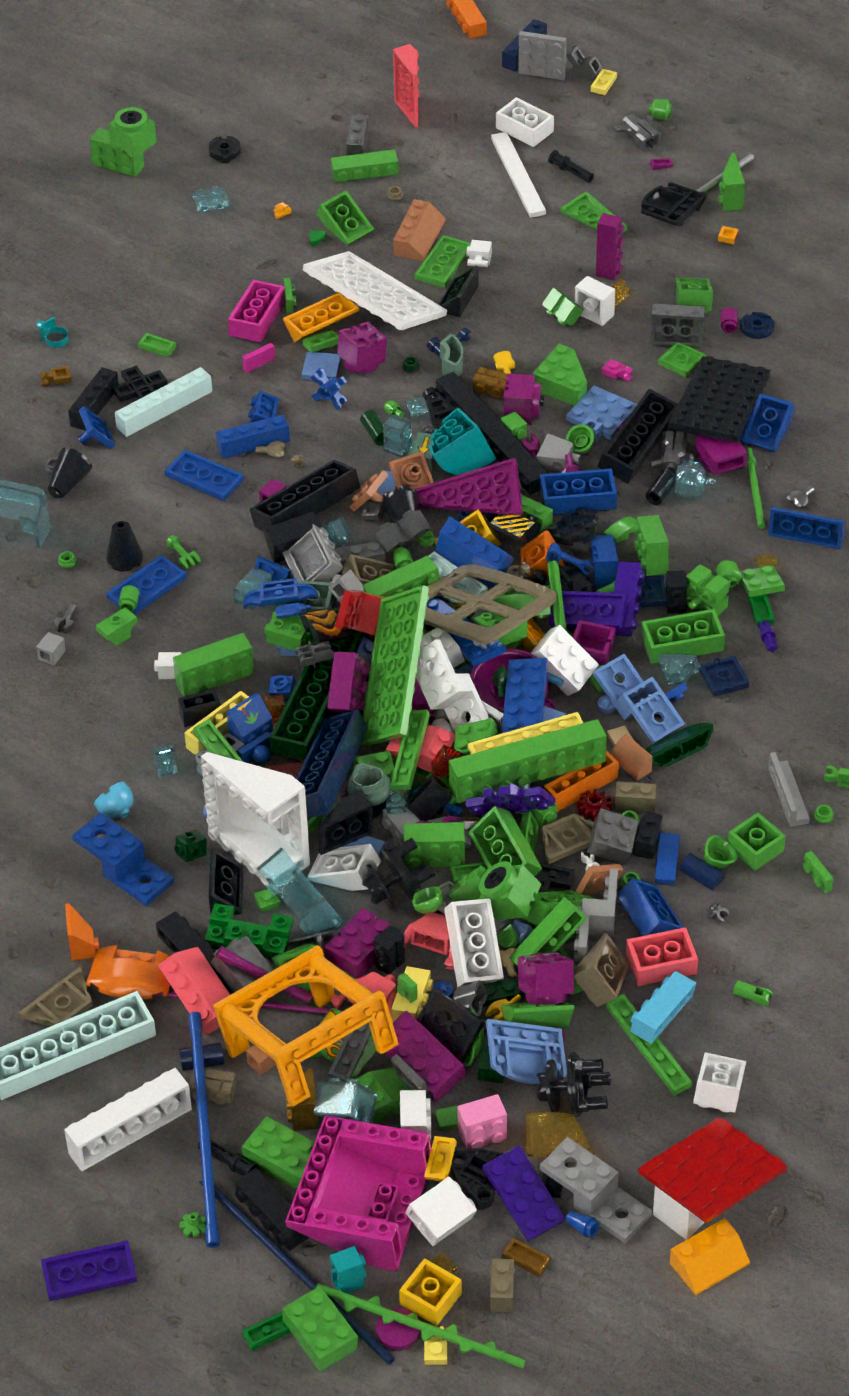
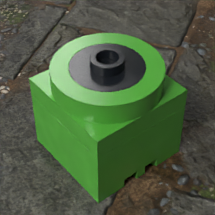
M124 108L118 111L115 115V120L108 124L110 145L117 149L121 148L122 152L126 151L127 155L133 158L157 143L155 121L149 119L147 113L140 108Z
M502 861L491 866L483 874L479 882V891L481 892L479 899L491 900L493 917L496 920L527 917L531 910L529 904L534 902L535 898L533 896L538 893L541 883L523 865L512 866L509 862Z

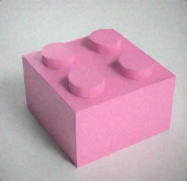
M498 1094L457 1106L458 1133L465 1149L481 1148L485 1145L500 1143L507 1139V1113Z

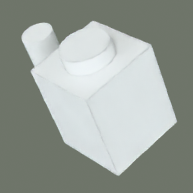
M472 240L471 245L467 246L466 256H469L467 266L488 268L492 256V242Z

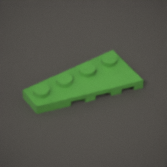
M587 191L560 208L561 213L596 230L597 223L603 213L614 215ZM622 222V225H624L623 232L627 231V225Z

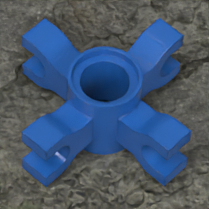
M322 368L316 371L317 374L310 377L320 386L312 397L315 401L321 398L324 400L331 399L336 409L341 408L342 404L347 401V398L341 395L338 390L347 381L343 376L338 379L333 377L327 378L325 371Z

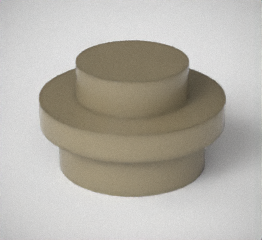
M392 186L387 192V197L392 201H398L403 198V191L398 186Z

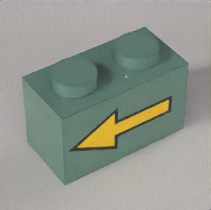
M418 432L416 439L412 441V451H409L408 456L423 451L429 471L432 472L435 463L429 447L432 444V434Z

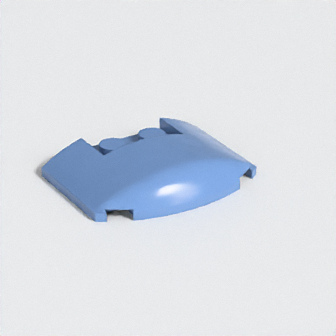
M493 1019L486 1020L490 1065L499 1074L521 1083L541 1084L536 1075L537 1073L546 1072L547 1061L553 1059L557 1065L559 1079L567 1076L561 1028Z

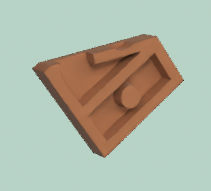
M620 864L590 866L575 892L588 896L606 889L605 876L610 875V868L618 869V880L623 868Z

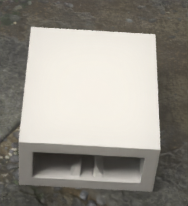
M447 1177L409 1204L405 1213L428 1242L435 1246L471 1220L477 1209L474 1202L461 1191L460 1185L450 1177Z

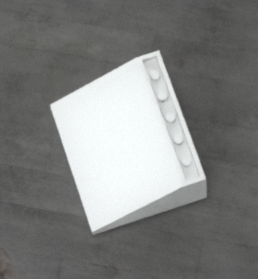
M209 752L201 756V769L203 772L202 781L205 791L206 820L209 837L221 844L222 848L226 852L229 851L239 863H243L251 874L257 875L264 885H268L270 888L273 887L274 890L310 865L305 786L289 774Z

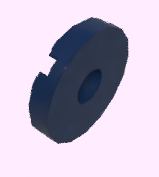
M752 312L751 315L746 314L741 319L740 329L747 337L762 339L774 332V320L763 312Z

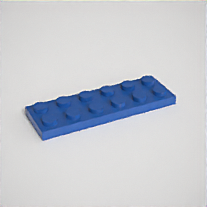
M547 658L509 660L502 734L543 722L548 669Z

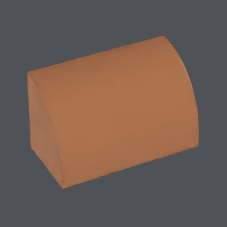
M627 734L623 735L615 744L611 755L619 762V766L638 781L652 772V755Z

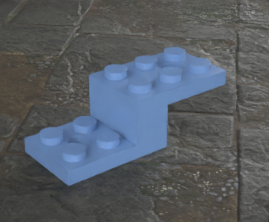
M625 654L615 658L592 673L624 721L634 716L652 744L685 725L653 676L643 681ZM615 675H620L623 678V683H618L615 680ZM654 714L660 715L663 721L657 722L654 719Z

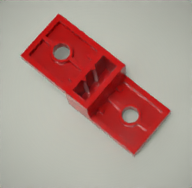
M344 590L335 627L339 629H354L376 635L381 599L389 596H378L360 590Z

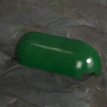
M694 724L650 745L645 750L652 755V764L668 767L708 746L711 733L714 732L713 724Z

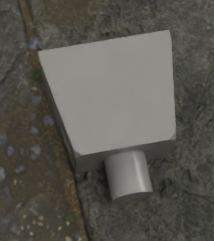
M547 434L537 454V462L545 470L562 472L563 468L567 465L566 454H572L575 465H579L581 455L573 453L572 442Z

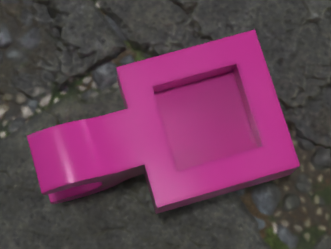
M613 359L601 368V374L615 380L620 377L629 382L633 378L632 375H629L633 371L632 368L626 367V365Z

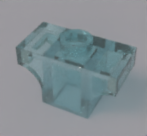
M659 654L658 662L662 671H664L668 684H682L684 682L687 685L688 678L700 670V664L696 655Z

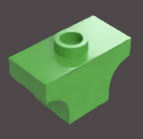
M125 607L97 624L96 631L105 639L118 646L131 638V630L138 622L137 617Z
M480 865L468 875L467 873L463 874L457 883L452 886L448 896L453 901L479 900L481 895L479 882L487 870Z

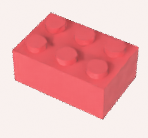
M686 927L627 939L626 957L637 987L662 982L666 976L670 977L675 971L684 976L697 974L698 957Z

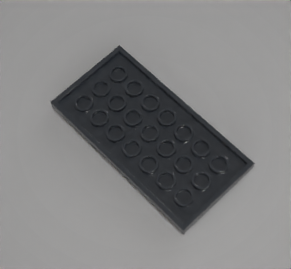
M703 356L669 421L668 428L738 443L754 410L759 394H762L770 377L771 370L764 367L749 366L745 363L739 364L730 360H719L711 356Z

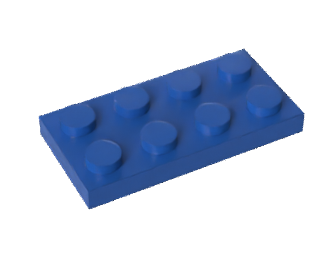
M184 450L164 470L165 476L222 501H225L244 481L243 474L187 450Z
M160 555L107 592V598L119 607L118 602L121 589L128 585L136 587L140 594L137 607L132 612L135 615L185 580L187 575L185 571Z

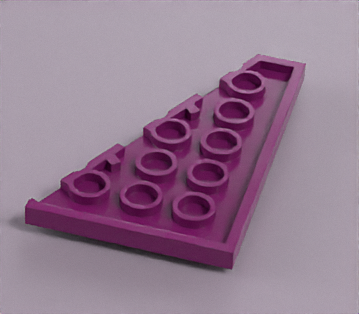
M515 458L414 489L417 491L419 507L469 512H475L479 509L482 513L523 515L518 465Z

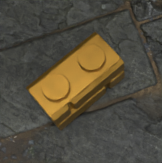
M479 367L473 378V391L504 399L507 373Z

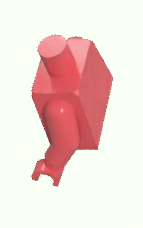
M442 912L441 914H425L422 918L409 924L403 934L405 948L407 943L411 941L410 944L443 955L449 953V957L444 962V965L447 966L445 969L454 970L445 914Z
M371 972L364 977L355 979L372 993L379 990L384 993L391 1016V1008L397 994L395 977L391 974L383 977L376 972ZM342 993L339 996L334 995L331 998L333 1007L339 1010L347 997ZM348 998L347 1001L355 1005V1003Z

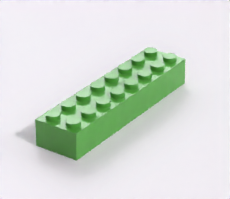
M596 719L449 760V787L457 803L466 801V799L482 797L484 787L487 789L493 788L494 792H499V786H508L509 783L523 786L549 777L606 762L607 735L599 720Z

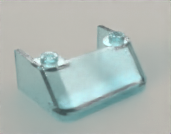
M0 479V517L18 520L24 532L35 535L36 547L40 548L51 529L45 492L38 487Z
M282 847L257 867V870L268 882L266 887L273 895L278 893L302 922L299 926L306 934L310 932L313 935L338 928L344 923Z

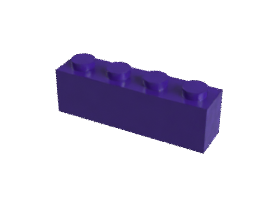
M622 561L618 563L614 593H627L629 598L622 628L616 629L615 632L617 636L632 637L633 630L637 628V618H635L636 613L639 614L640 603L638 602V597H642V586L640 585L645 579V571L642 570L641 563Z

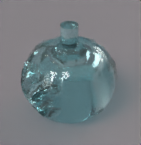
M687 461L677 467L675 494L680 499L695 501L703 495L705 486H715V479H706V471L699 462Z

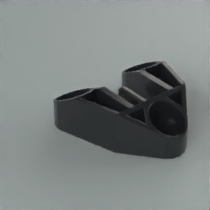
M483 1148L454 1151L450 1168L453 1180L460 1185L464 1195L474 1202L476 1209L483 1210L489 1208L494 1202V1191L486 1185L488 1177L484 1173L482 1166L504 1153ZM458 1158L462 1159L465 1163L457 1165L453 1161ZM485 1196H489V1197H490L488 1200H481V1199H480V1198L485 1197Z

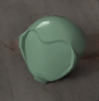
M361 762L355 765V769L352 771L347 792L350 795L361 791L373 806L383 803L392 792L390 787L391 780L382 769Z

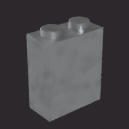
M247 936L240 940L238 938L234 939L226 947V949L236 953L239 957L268 972L274 970ZM218 950L214 952V958L210 964L233 993L259 979L236 966L216 958Z

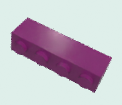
M603 213L597 223L596 276L615 280L618 274L620 275L623 265H621L623 252L621 248L624 243L622 238L624 231L622 217Z

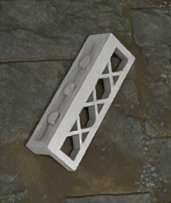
M776 752L770 753L768 769L789 826L809 824L810 818L788 760L779 762Z

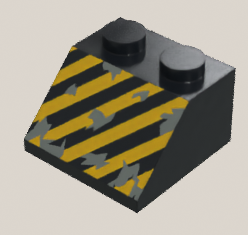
M498 514L490 522L489 527L518 541L529 543L537 537L542 524L537 523V518L528 514L526 517L523 515Z

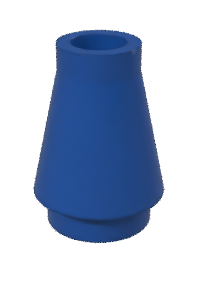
M570 1211L566 1216V1223L574 1227L584 1237L589 1236L592 1238L599 1230L600 1223L596 1221L595 1217Z

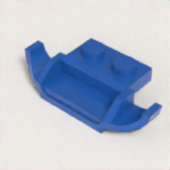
M297 578L260 583V589L250 591L243 598V609H247L249 605L262 607L295 601L300 602L309 597L318 599V593L312 585L298 584Z

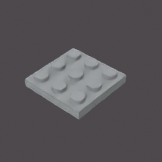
M520 31L518 74L565 80L567 38Z

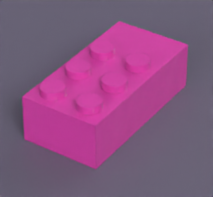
M252 280L228 318L229 336L261 342L285 304V286Z

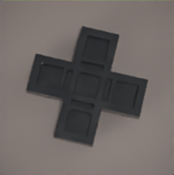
M136 365L121 371V376L125 383L112 388L113 393L121 403L137 397L139 400L168 383L160 370L143 375Z

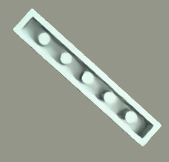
M200 367L115 412L116 428L128 437L211 393V376Z

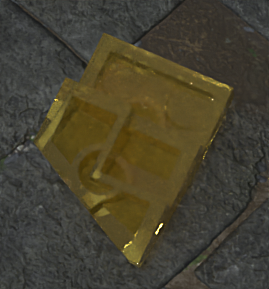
M558 1112L526 1113V1145L529 1157L550 1155L566 1137L595 1155L574 1115Z

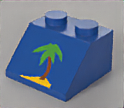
M257 692L227 711L228 732L245 745L267 731L271 733L273 731V718Z

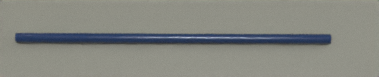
M201 1178L199 1183L203 1186V1180ZM214 1185L215 1198L311 1291L314 1290L317 1283ZM329 1297L354 1332L388 1365L392 1364L395 1358L332 1297Z

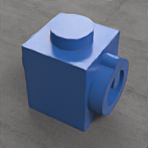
M271 676L268 693L273 702H288L297 682L293 676Z

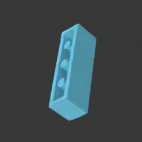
M677 971L670 977L666 976L660 989L657 987L651 999H646L641 1010L633 1014L630 1020L632 1022L630 1032L652 1044L692 998L696 982Z

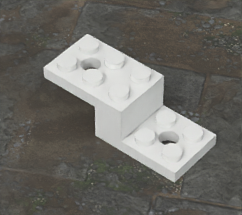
M440 639L434 640L422 648L418 658L416 678L430 709H444L455 733L456 726L489 719L469 673L455 674ZM430 661L434 663L432 671L429 669ZM467 712L471 715L469 722L465 718Z

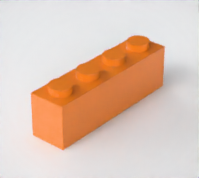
M446 0L447 7H450L452 15L457 18V23L461 25L463 33H466L469 39L487 35V22L473 0Z
M606 751V762L568 772L545 785L544 790L554 797L557 804V812L577 802L580 799V794L586 796V790L593 793L594 789L598 790L618 778L619 762Z

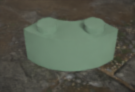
M449 334L440 342L442 375L445 376L455 372L460 377L463 372V347L457 337Z

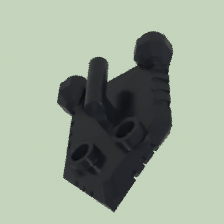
M567 552L572 557L578 558L575 553ZM565 560L563 562L566 566L561 567L558 564L562 591L596 592L595 584L577 566ZM536 570L532 573L531 577L534 583L542 586L550 585L549 576H546L544 571Z

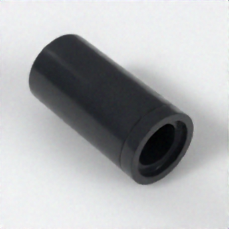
M663 469L645 495L649 503L660 505L677 481V475L672 470Z

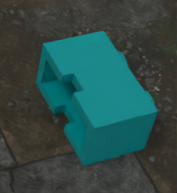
M355 1246L330 1255L331 1268H334L331 1270V1280L336 1290L341 1289L342 1292L349 1294L364 1288V1278L367 1276L363 1266L366 1265L363 1254H358Z

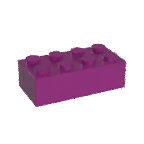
M407 1010L393 1022L399 1044L384 1054L390 1060L397 1054L426 1082L431 1099L437 1103L467 1075L464 1065Z

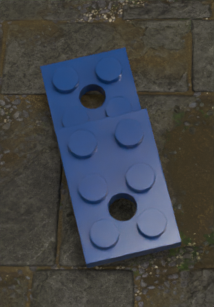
M101 812L72 835L74 842L101 860L104 877L145 906L149 905L174 883V877L145 858L144 844L140 839ZM100 834L106 835L104 838H102V837L97 838V837H96V836H98V835H100ZM143 880H150L149 883H141Z

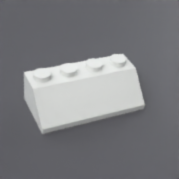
M479 899L451 902L444 910L457 987L479 980L483 984L503 980L504 976L491 900Z

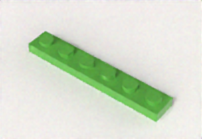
M624 994L606 1003L608 1011L674 1096L692 1087V1081L658 1037L650 1044L630 1032L632 1026L630 1020L637 1010Z

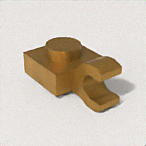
M68 366L51 368V372L40 373V382L43 387L50 385L52 382L55 385L72 382Z

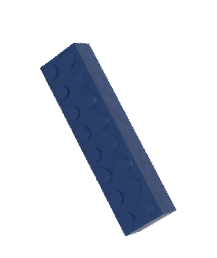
M359 709L324 718L302 764L296 780L305 786L307 820L319 815L325 816L331 811L368 729Z

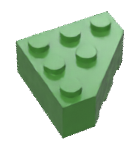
M558 344L533 372L535 383H542L543 394L573 406L587 393V380L575 350L565 345Z

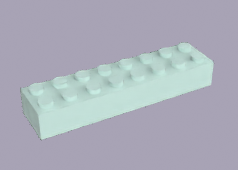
M138 991L0 1047V1100L156 1036L154 1019Z

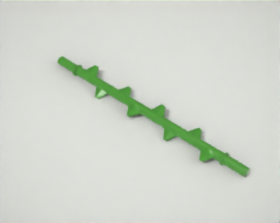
M320 1283L316 1286V1288L321 1286L327 1296L334 1298L336 1301L344 1302L345 1311L348 1313L358 1307L382 1316L384 1324L396 1321L420 1330L423 1341L436 1336L460 1345L462 1353L473 1350L498 1359L499 1362L503 1361L522 1369L525 1366L526 1360L505 1353L504 1350H497L493 1341L481 1344L457 1335V1327L454 1324L444 1330L419 1321L415 1312L406 1316L380 1306L379 1296H374L366 1301L344 1293L341 1289L336 1290Z

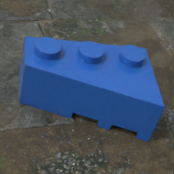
M596 535L590 541L591 561L594 563L592 568L596 588H603L616 580L619 556L616 554L617 542H614L613 535Z

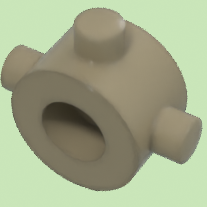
M296 455L291 458L293 467L300 468L306 463L303 461L302 455Z
M522 562V565L518 567L520 575L524 578L531 572L526 562Z

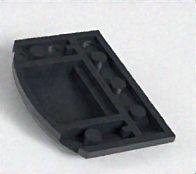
M670 182L668 183L669 187L665 188L660 185L644 197L641 203L642 214L676 226H683L684 221L695 210L699 211L707 194Z

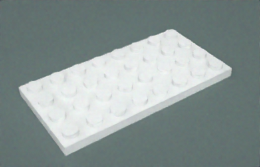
M350 251L303 265V271L308 273L309 276L333 288L335 292H339L347 299L356 302L358 306L364 307L371 314L379 316L383 321L392 324L398 330L415 327L416 325L444 317L447 314V309Z

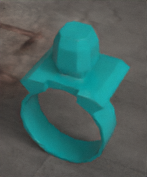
M51 317L48 321L39 320L36 323L37 329L40 330L41 341H45L48 346L59 348L68 343V331L64 327L56 326L55 317ZM50 333H63L66 335L65 339L61 341H50L47 339Z

